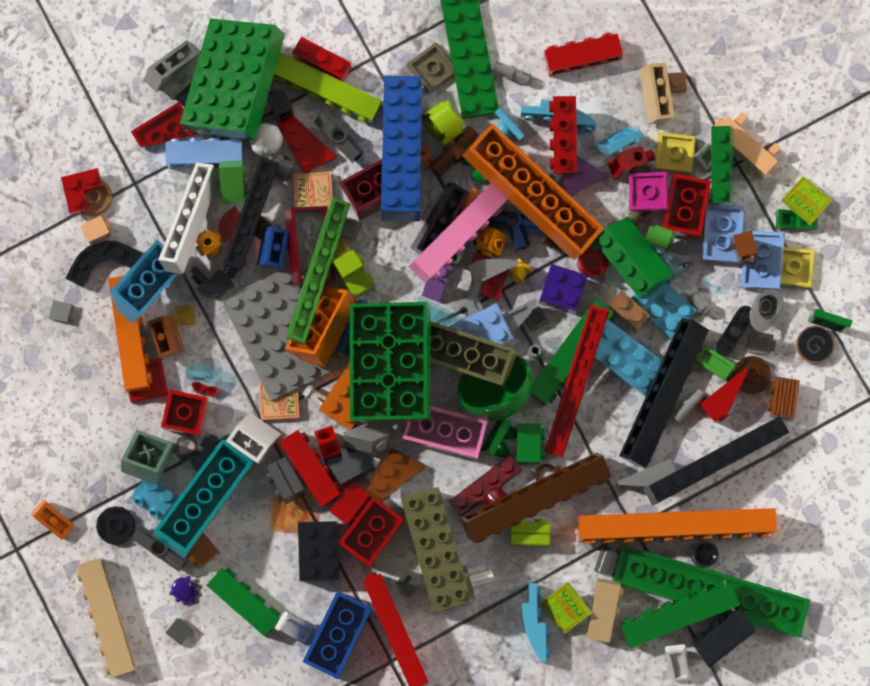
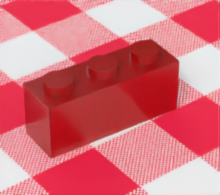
M302 36L292 51L294 59L342 82L345 81L352 69L351 62Z

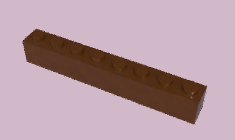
M596 452L461 517L460 519L468 539L473 543L483 542L488 536L500 534L505 528L516 526L525 518L535 517L538 515V512L544 509H551L560 501H568L573 495L584 493L593 485L603 484L606 482V479L611 477L605 458Z

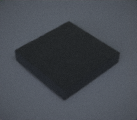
M345 445L340 447L341 454L323 460L341 488L375 470L374 464L365 452L347 448Z

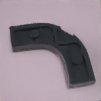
M102 241L86 247L79 253L65 279L83 288L96 265L104 261H114L131 269L142 257L143 253L121 242Z

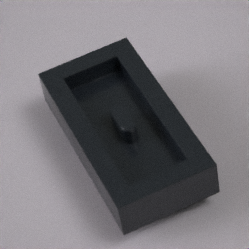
M209 434L208 437L204 436L200 443L202 448L199 454L195 453L190 461L192 469L197 472L200 470L217 442L218 437Z

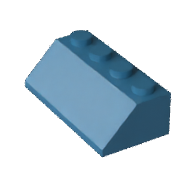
M158 240L153 243L109 292L118 312L132 324L135 323L178 275V273L166 272L161 265L159 257L164 245Z

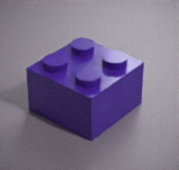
M551 264L539 304L575 315L588 275Z

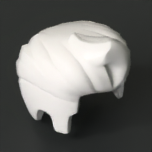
M260 123L256 140H250V146L258 156L275 154L281 147L283 141L282 133L278 127L272 124Z

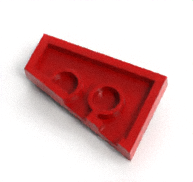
M177 102L131 131L141 148L169 142L171 139H182L199 135V133L190 132L180 125L184 111L180 102Z
M294 116L277 124L303 174L309 173L337 158L327 146Z

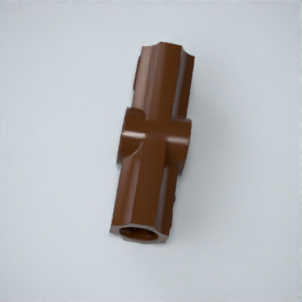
M467 125L460 135L443 147L439 156L429 165L431 170L437 176L442 177L454 163L457 164L463 158L462 155L475 142L479 134Z

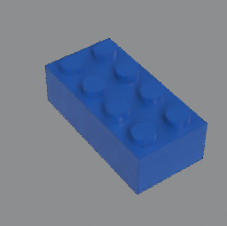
M337 591L303 659V663L339 679L373 608Z

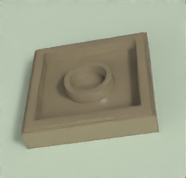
M436 42L406 64L414 76H422V86L428 94L454 76L451 60Z

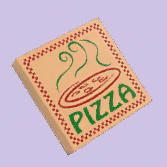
M331 172L293 174L295 207H329L333 197Z
M259 382L262 421L300 418L298 388L271 401L262 382Z

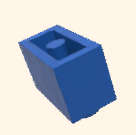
M276 227L263 228L257 265L272 269L283 268L289 235L288 230Z

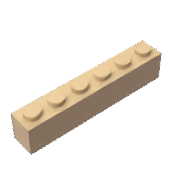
M98 558L77 565L79 569L76 571L79 582H83L84 586L82 594L90 605L87 608L90 619L94 618L96 625L93 626L96 638L99 637L101 641L99 650L102 657H106L105 669L107 674L111 675L112 678H116L137 671L103 559Z

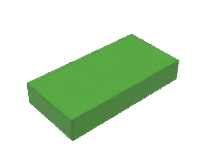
M706 345L700 350L695 360V363L725 382L737 367L736 364Z

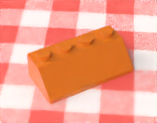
M324 286L305 344L302 345L289 340L285 350L309 364L326 367L350 320V304H357L356 299L348 290Z

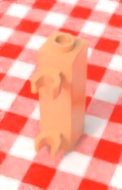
M742 112L734 121L729 116L724 120L720 118L714 126H733V152L763 179L778 163L773 156L781 147L775 142L766 151L740 127L747 118Z

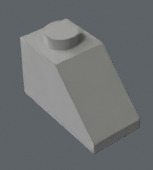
M381 422L366 423L344 432V445L347 448L372 454L389 447V434Z

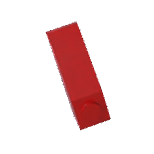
M746 368L700 403L714 422L718 420L721 423L729 416L727 412L730 411L748 373Z

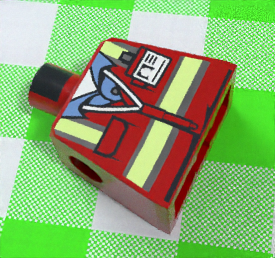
M638 146L612 156L607 164L613 180L628 176L629 173L642 171L648 165V162L655 160V155L652 150L644 151L642 146Z

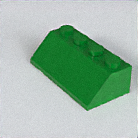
M628 216L608 226L594 239V242L638 298L647 299L675 275L652 245L645 240L644 235Z

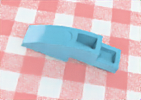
M541 99L540 107L522 105L521 117L528 121L543 119V121L549 122V120H553V113H549V101L551 100ZM576 109L577 129H580L582 132L595 130L597 122L589 115Z
M529 583V603H521L523 625L535 654L541 662H546V658H550V646H546V639L550 638L549 627H546V623H538V619H541V607H537V599H541V588H537V583Z

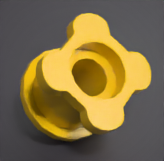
M518 259L519 264L508 271L510 274L509 278L517 284L519 282L524 283L525 277L533 271L530 266Z

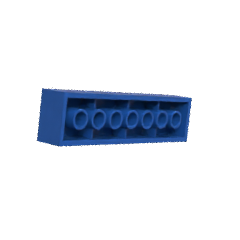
M384 75L381 221H420L422 76Z

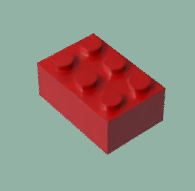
M673 174L668 193V211H665L662 227L672 230V235L699 240L711 181Z
M371 498L338 544L368 567H371L405 522V519L382 502Z

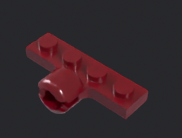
M508 455L449 500V503L458 515L463 517L480 503L488 505L506 496L507 494L502 487L522 472V469L512 456Z

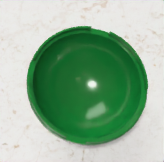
M516 356L506 388L464 375L457 389L459 401L470 414L477 418L488 421L508 418L517 413L528 401L533 385L532 372L526 361L522 357Z

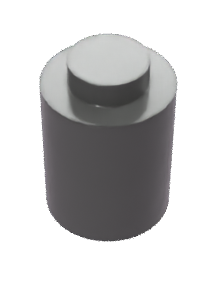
M608 546L605 549H601L594 572L612 577L619 558V554L616 553L617 550Z

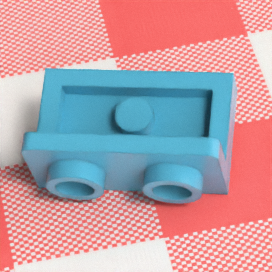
M143 480L134 490L131 499L137 506L148 511L153 518L162 521L179 497L159 482L155 485Z

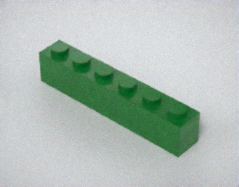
M595 299L592 304L610 310L607 319L613 322L614 318L612 316L615 312ZM589 309L533 382L530 395L544 406L548 402L550 404L554 402L558 396L556 391L559 387L562 389L565 387Z
M718 581L712 588H700L694 595L685 594L680 596L676 602L671 603V601L662 603L658 609L653 610L650 608L641 612L642 615L635 617L632 615L623 619L624 622L621 623V627L629 647H635L740 606L731 581Z

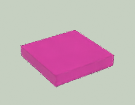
M629 173V211H668V173Z

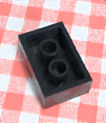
M338 521L298 522L299 581L340 580Z

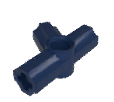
M501 211L495 218L491 216L488 219L490 222L487 225L488 227L508 230L515 252L531 246L527 233L540 235L541 229L526 215H521L518 212ZM511 218H515L518 220V224L512 226L508 221Z

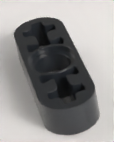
M741 306L736 311L716 344L718 354L727 356L734 350L750 324V319L746 317L742 324L734 320H740L742 317L740 311L744 312L746 310L748 311L747 315L750 316L751 307ZM731 326L739 327L740 334L738 336L731 335ZM728 338L732 339L728 344L730 350L722 351L720 343L724 344Z

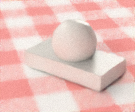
M284 611L275 629L302 644L306 643L314 628Z
M685 644L665 646L672 681L692 679L688 660L689 656Z

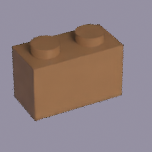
M622 290L608 304V308L615 312L614 315L635 333L650 317L646 311Z

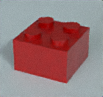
M169 389L161 428L163 430L201 437L209 399L204 396Z

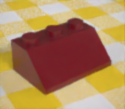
M382 159L339 182L359 221L381 210Z

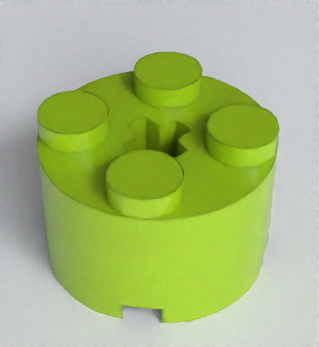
M447 100L439 102L422 114V121L426 119L428 123L425 125L427 131L437 143L442 141V146L463 132L462 126L465 123L459 115L456 116L451 103Z

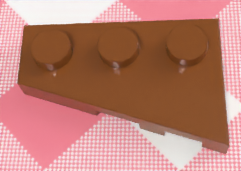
M391 448L366 489L365 494L383 502L403 484L409 482L413 476L423 471L425 465Z

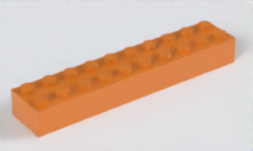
M776 508L582 515L577 518L578 542H583V545H594L596 541H602V544H614L615 540H622V544L635 542L637 539H641V543H651L655 539H660V542H672L674 538H680V541H692L694 537H699L700 541L713 539L714 536H719V540H728L733 538V536H738V539H749L752 535H757V538H769L773 533L777 532Z

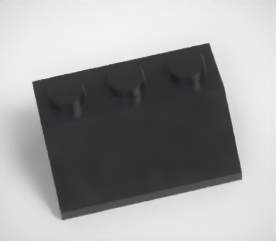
M740 606L727 610L723 618L720 620L718 618L710 623L709 629L705 632L700 631L694 636L693 646L709 668L756 632L753 622Z

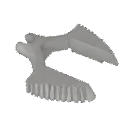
M492 258L490 260H479V262L475 261L472 265H468L472 280L469 290L464 298L453 305V310L459 307H465L468 310L467 316L459 321L484 310L477 296L481 286L480 282L518 265V261L507 260V258L503 260L502 258H495L493 260ZM536 299L503 314L511 332H514L515 329L517 330L521 326L520 324H523V321L532 313L531 310H534L533 306H536L537 303Z

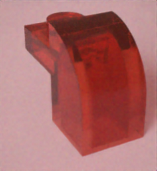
M235 206L227 211L219 221L218 230L224 243L229 239L232 240L241 215Z

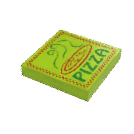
M803 176L781 201L811 225L830 204L832 199Z
M569 582L541 602L542 606L564 634L592 614Z

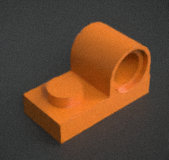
M44 499L31 513L32 517L61 540L74 527L70 520Z

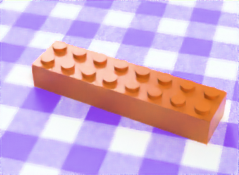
M493 123L484 130L462 155L573 260L582 255L604 229L598 221Z

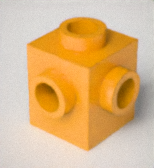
M485 227L480 231L475 249L481 251V255L492 258V256L500 257L507 235L495 228Z
M204 230L197 236V246L195 249L201 257L205 255L209 260L210 258L217 257L222 252L221 250L224 248L221 242L223 240L217 232L213 234L211 230ZM208 241H212L210 245H205Z

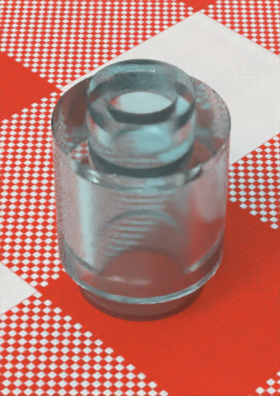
M192 362V364H187L186 379L194 382L209 383L210 379H214L215 369L211 368V364Z

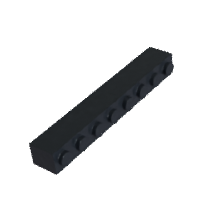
M681 318L619 454V457L635 466L647 468L656 446L659 444L660 437L667 426L669 417L683 390V386L690 375L692 366L706 339L709 329L695 320Z
M778 416L647 486L643 490L652 506L790 432L781 416Z

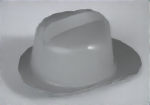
M774 289L766 290L762 294H758L752 301L749 319L755 330L761 332L768 330L781 314L784 307V299L779 291Z

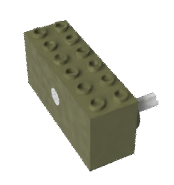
M439 487L401 497L433 614L470 604L472 602L471 599L475 598L473 587L495 581L492 570L469 576L467 567L461 566Z

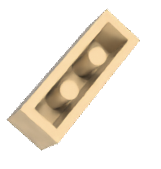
M651 63L639 69L648 125L664 124L674 119L666 63Z
M597 578L591 607L592 614H590L586 632L587 639L610 643V638L615 637L616 627L613 626L614 619L619 617L620 608L617 607L618 600H622L624 591L621 588L620 582Z

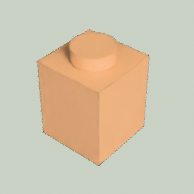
M102 216L81 225L90 245L99 243L112 236L110 233L112 227L108 219L104 220Z

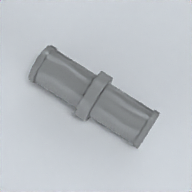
M496 60L492 72L506 76L508 80L513 79L527 85L531 76L530 73L516 69L514 65L511 67Z
M697 389L687 401L684 400L682 402L683 405L671 417L678 424H681L691 412L694 413L696 411L695 408L707 396L700 389Z

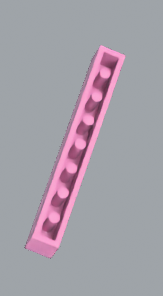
M490 183L408 267L424 283L429 279L433 281L440 274L438 270L442 266L446 268L453 261L451 257L454 254L458 256L466 248L464 246L466 241L469 243L473 241L478 235L476 231L479 228L483 230L490 223L488 219L491 216L495 218L502 211L500 207L503 204L507 206L511 201Z

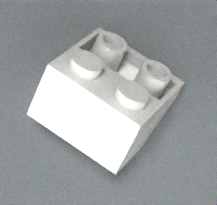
M249 413L235 427L226 442L260 466L281 436V433L252 413Z

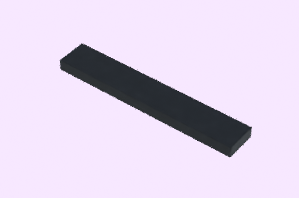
M263 157L260 158L223 265L242 271L279 166L278 162Z

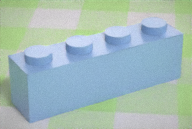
M192 138L190 141L171 139V142H166V165L168 168H194L196 162L219 167L220 161L243 160V142L238 138H228L220 141L219 138H209L208 141H201L198 138Z

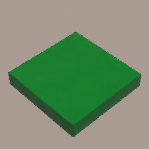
M815 309L808 317V322L841 333L847 331L853 321L819 309Z

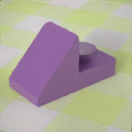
M448 265L446 268L442 266L438 270L440 274L433 281L431 279L426 281L422 296L440 303L453 266Z

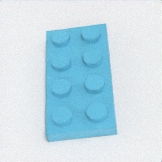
M607 319L595 359L639 393L645 395L653 382L662 360Z

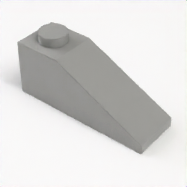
M186 40L149 66L143 80L157 93L171 83L199 56L200 52Z
M670 458L616 482L617 487L646 488L674 473L676 469Z

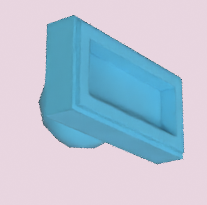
M502 108L495 112L503 121L496 127L509 139L513 134L521 142L527 138Z

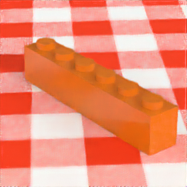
M123 276L108 278L110 291ZM111 297L125 391L130 393L150 390L149 384H152L153 381L151 372L147 371V365H150L148 353L145 354L144 351L147 341L145 335H142L141 328H144L142 316L139 317L132 324L118 312Z

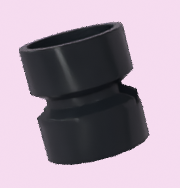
M704 541L692 548L690 557L694 565L706 568L716 563L719 552L713 543Z

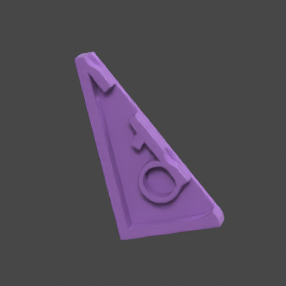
M577 156V173L563 174L557 184L573 197L580 191L586 190L591 185L605 179L607 175Z

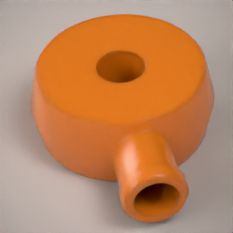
M421 145V153H425V155H421V163H424L427 169L430 168L429 160L432 158V151L428 146Z

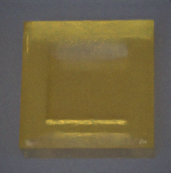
M194 305L175 306L177 326L196 325Z

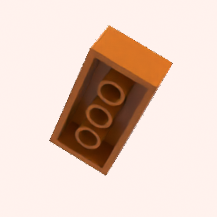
M350 362L318 409L320 413L348 431L354 429L358 424L350 421Z

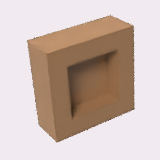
M686 72L668 73L671 93L687 92Z

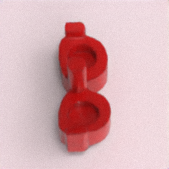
M192 382L191 384L194 392L197 394H202L206 391L209 397H215L220 393V389L215 386L207 387L200 382Z

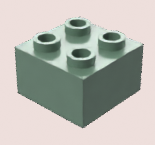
M136 430L121 459V472L157 485L173 455V442Z

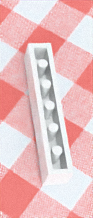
M197 162L195 164L159 257V261L166 272L184 273L220 179L214 165Z

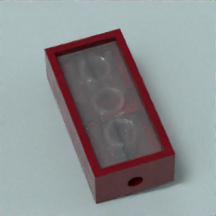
M327 206L290 207L284 213L286 230L289 231L287 242L292 287L303 286L328 210ZM333 260L324 286L330 285L335 281Z

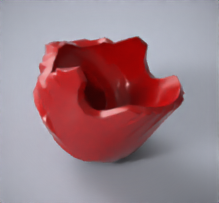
M587 248L578 257L577 268L580 273L588 275V278H597L606 272L609 261L602 251Z

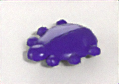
M190 576L176 579L169 592L171 596L174 595L176 602L183 601V605H187L188 602L190 604L195 603L197 600L195 596L199 594L198 591H195L197 584L190 581Z

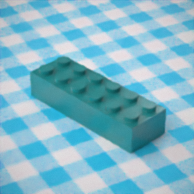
M222 439L156 527L152 537L185 559L251 469L254 461Z

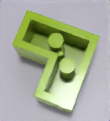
M352 249L333 261L335 270L355 299L374 289L372 283L375 281L369 272L365 273L363 269L365 266L364 260L359 252L355 254Z

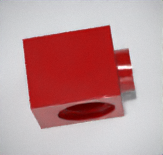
M333 426L314 431L323 460L341 454Z

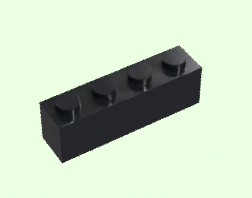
M454 182L447 183L413 242L411 249L421 254L454 221L470 192Z

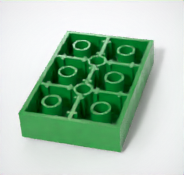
M210 18L180 125L193 133L256 140L285 33L272 24Z
M428 302L350 304V421L353 423L431 421V305Z

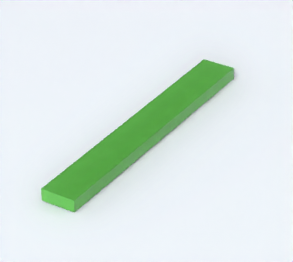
M335 197L331 198L286 339L302 345L306 342L351 205L348 202Z

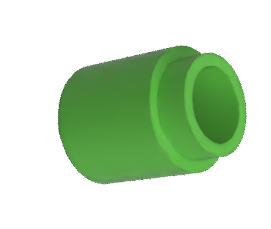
M655 225L654 227L649 226L645 240L649 241L650 244L667 249L668 246H672L675 235H672V230Z

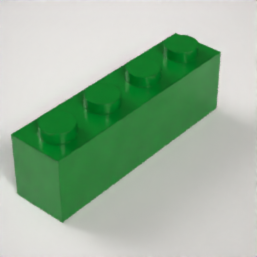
M711 126V203L733 202V126Z
M221 568L206 586L264 637H267L280 620L278 617L280 613L273 606L269 609L264 605L266 600L258 593L254 596L249 591L251 587L244 581L239 583L235 579L237 575L232 570Z

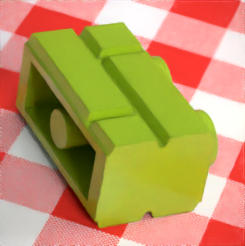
M526 518L521 520L520 524L511 526L510 546L549 547L550 523H546V519H534V522H527Z

